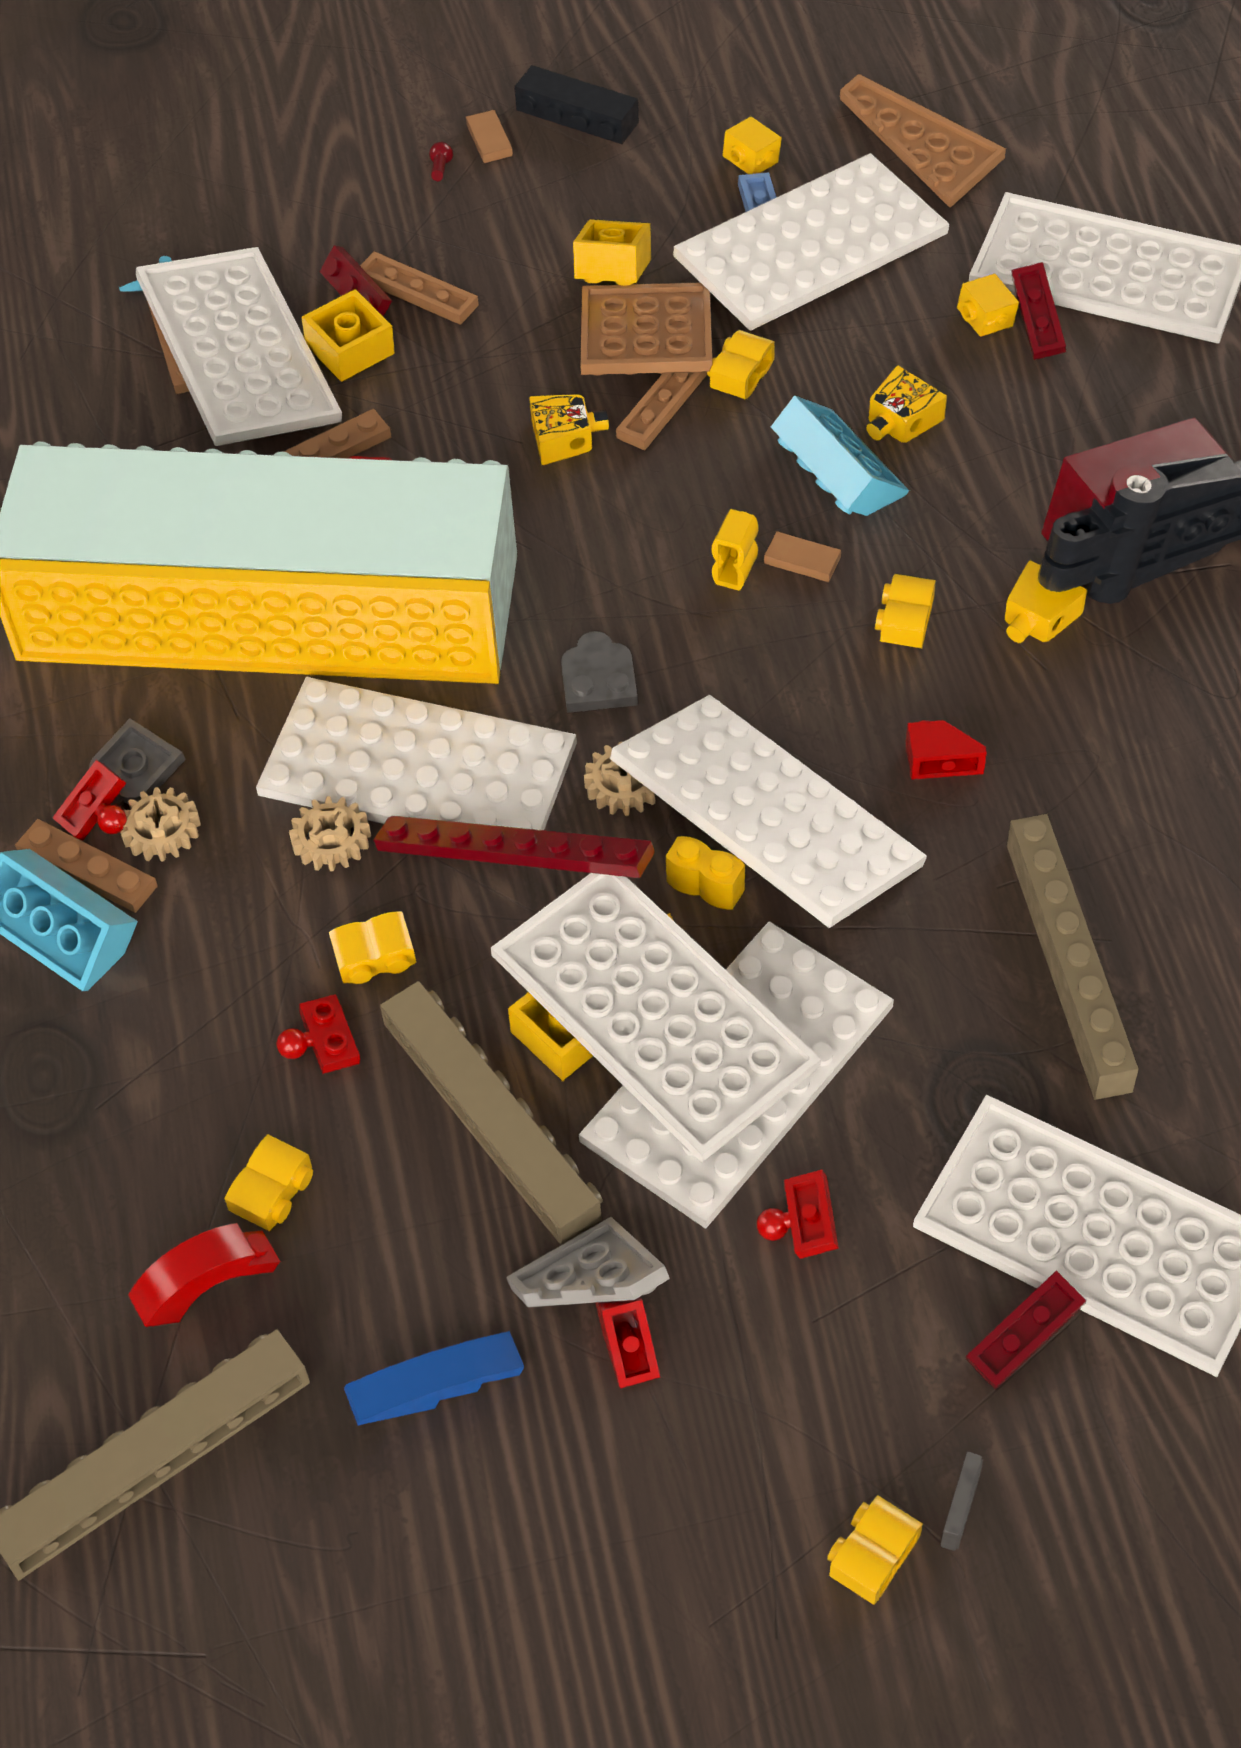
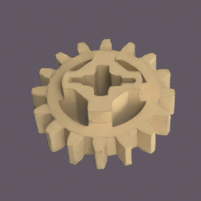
M604 746V755L596 752L592 754L593 763H586L585 765L586 775H584V784L589 800L596 799L598 809L608 805L610 807V814L614 815L617 809H623L625 816H628L630 808L635 807L641 813L644 811V802L651 805L655 804V793L610 759L612 752L610 746Z
M155 787L153 795L148 796L147 793L142 791L140 792V801L137 802L132 799L128 801L130 810H124L127 821L123 826L121 836L125 847H130L134 856L143 852L145 860L150 861L153 855H158L162 862L165 861L167 853H172L177 858L179 857L178 849L180 847L191 848L189 838H198L197 827L201 826V822L194 801L189 802L186 793L183 792L176 797L174 788L170 787L166 794H161L159 787Z
M327 796L325 804L321 805L314 799L312 800V809L308 810L301 807L299 809L301 818H292L293 829L289 830L294 854L295 856H301L304 865L313 861L315 870L319 871L323 864H328L331 872L335 870L337 863H341L342 866L347 868L349 867V858L352 857L353 859L360 860V849L369 848L368 838L371 837V831L365 812H359L356 802L347 807L344 797H341L338 803H332L331 797ZM353 827V828H354V832H353V835L350 836V835H351V830H350V829ZM308 832H309V837H310V839L307 841L306 838H307V834H308Z

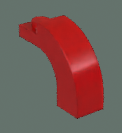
M237 1223L229 1224L198 1234L168 1251L141 1275L128 1296L145 1327L179 1323L191 1304L211 1287L234 1277L274 1272L280 1260L263 1230L242 1232Z

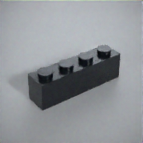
M534 65L530 66L514 86L517 111L619 144L625 142L639 123L638 98Z

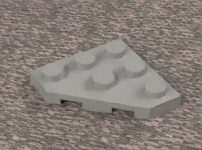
M612 1217L506 1277L511 1290L527 1307L635 1300L642 1295L651 1293L657 1286L670 1279L665 1265Z

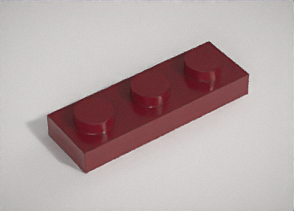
M334 245L319 272L341 296L356 289L384 317L392 300L343 247Z
M1043 262L1012 269L1011 277L1017 300L1019 301L1033 359L1036 360L1065 353L1066 344Z
M1056 1270L966 1355V1360L996 1390L1086 1304L1087 1300Z

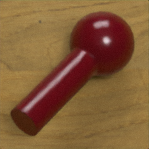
M445 142L433 144L429 151L430 160L433 162L431 177L434 181H441L443 179L445 165L453 159V150Z

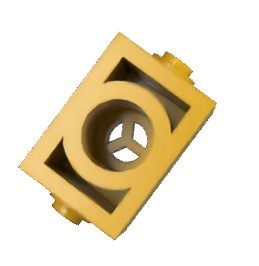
M749 117L725 131L722 156L747 174L761 173L778 163L782 137L753 117Z
M994 273L963 283L957 309L962 314L964 320L969 322L978 335L982 337L1012 327L1019 301Z

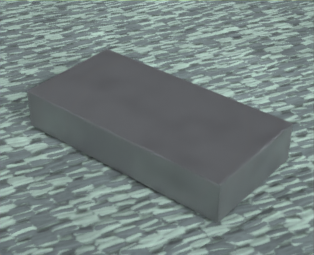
M968 1451L941 1541V1547L953 1551L959 1548L983 1464L982 1456Z

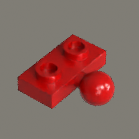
M95 760L52 818L81 841L85 839L96 823H98L99 828L103 832L117 834L123 830L127 816L122 808L110 804L126 785V782L105 764Z
M336 994L300 1003L299 1013L307 1032L303 1033L298 1029L289 1028L281 1032L277 1038V1049L287 1059L301 1057L307 1048L312 1046L322 1074L360 1064V1054Z
M821 1169L785 1179L784 1185L789 1212L784 1213L776 1208H769L761 1212L756 1223L759 1234L767 1240L775 1241L784 1237L788 1229L791 1228L794 1250L800 1259L839 1249L827 1175Z

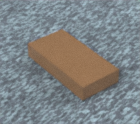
M495 110L466 117L467 127L483 163L513 156L511 144Z
M776 531L764 555V564L829 582L841 558V550Z

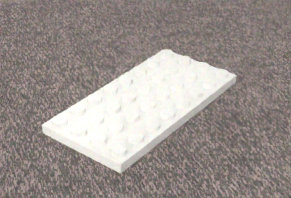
M870 153L675 245L673 256L751 331L948 234L949 223Z
M1005 192L969 274V281L995 273L1009 291L1016 296L1011 270L1043 262L1055 305L1219 344L1241 284V246Z
M258 247L136 267V278L215 446L342 422V411Z
M306 677L256 789L258 796L313 808L312 800L314 799L321 805L325 804L327 796L331 797L332 803H338L339 799L344 797L347 807L356 802L359 812L366 813L367 820L383 824L388 817L401 816L544 830L577 744L576 734Z
M711 695L702 698L612 748L610 759L828 928L923 867L927 855Z
M590 873L491 947L492 957L701 1163L821 1066V1058L627 877Z
M768 922L728 966L726 971L821 1058L820 1068L702 1163L623 1085L579 1134L580 1143L705 1229L893 1008L894 999L771 922Z
M985 1096L916 1215L913 1227L1035 1288H1038L1057 1270L1087 1300L1080 1310L1218 1377L1241 1330V1215L993 1097Z

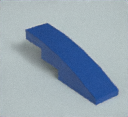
M510 1331L469 1340L389 1366L346 1384L344 1390L357 1425H363L435 1409L439 1400L478 1392L482 1383L519 1376L524 1369V1364Z

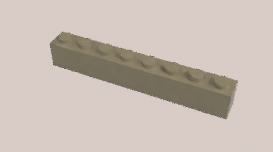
M1044 814L1011 820L1007 848L1094 1100L1133 1093L1138 1066L1048 815Z
M418 981L380 1005L386 1028L560 1245L602 1221L600 1204L603 1200L596 1187L591 1182L585 1184L578 1176L579 1170L573 1159L568 1154L562 1156L555 1148L556 1142L550 1131L544 1125L538 1127L532 1120L533 1114L527 1103L522 1098L517 1100L509 1091L510 1086L504 1075L499 1070L492 1071L487 1065L488 1059L484 1051L477 1043L473 1045L469 1043L465 1038L466 1033L459 1020L454 1016L449 1018L443 1011L444 1005L441 999L433 990L428 992Z
M278 1329L269 1335H261L249 1344L248 1349L233 1359L228 1358L218 1363L212 1373L199 1382H192L182 1387L176 1397L163 1406L149 1409L142 1415L139 1422L127 1430L118 1431L110 1435L105 1440L103 1446L88 1456L83 1455L73 1460L64 1472L51 1481L45 1480L34 1486L29 1495L15 1505L1 1508L0 1554L17 1580L23 1579L307 1386L310 1381L305 1366Z

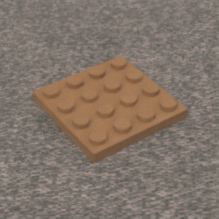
M701 283L582 286L581 375H633L636 373L663 374L670 372L694 373L710 371L712 367L710 291Z

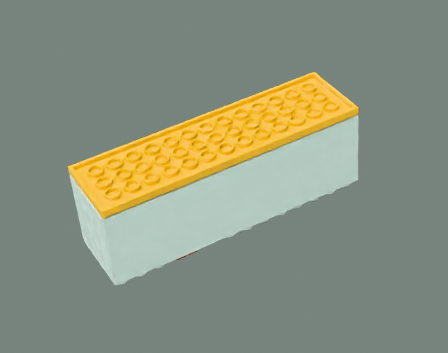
M46 442L20 445L0 511V617L16 661L499 684L517 561L508 465H501L493 460L485 461L483 464L466 463L460 459H452L448 463L431 462L423 457L416 458L413 461H399L385 457L350 456L349 458L292 456L287 452H277L274 455H257L250 450L241 451L239 454L222 453L217 449H208L205 452H188L180 447L172 448L170 451L153 450L148 446H139L135 450L119 449L117 446L110 444L104 445L102 448H87L78 443H71L67 447L51 446Z

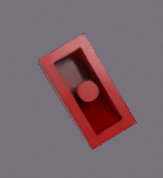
M922 720L907 723L906 751L911 780L984 774L987 751L986 746L944 720Z
M641 1296L635 1300L596 1302L602 1333L620 1389L660 1378Z

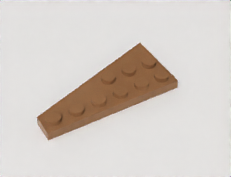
M860 74L840 90V100L950 208L1005 159L1006 148Z

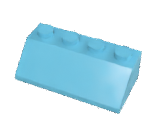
M794 395L771 426L779 436L777 441L780 445L798 456L797 463L806 471L813 472L817 477L816 483L826 492L832 493L837 498L835 504L848 514L855 512L867 516L906 496L909 492L906 486L830 408Z
M31 849L0 852V934L83 992L88 991L125 954L138 921Z

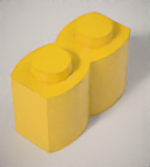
M741 330L735 332L732 337H728L724 342L722 352L717 358H712V367L707 372V375L710 377V388L747 399L774 361L775 341Z
M733 509L728 511L712 543V555L715 559L712 567V577L717 585L738 591L743 587L758 555V546L755 541L758 533V522L754 515Z
M894 574L892 583H885L882 604H886L885 610L878 609L875 630H881L880 642L916 648L923 647L934 600L936 580Z
M678 836L666 854V881L679 892L688 895H700L705 902L714 907L731 910L735 907L745 890V864L731 853L711 850L706 844L695 838Z
M402 912L381 914L366 922L349 923L329 932L343 983L362 984L379 973H401L416 963L414 949Z
M269 1134L266 1135L254 1150L247 1166L238 1174L224 1198L228 1210L267 1231H270L276 1223H283L291 1210V1198L299 1190L303 1191L306 1189L312 1179L313 1170L311 1169L312 1164L309 1154Z
M879 1495L876 1496L870 1505L865 1502L861 1504L851 1521V1525L855 1529L847 1539L840 1536L827 1557L832 1562L829 1576L873 1605L882 1596L897 1570L915 1546L921 1535L923 1523Z

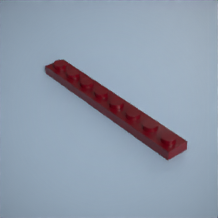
M401 816L388 817L373 839L377 850L384 852L641 878L655 853L652 842L649 840Z

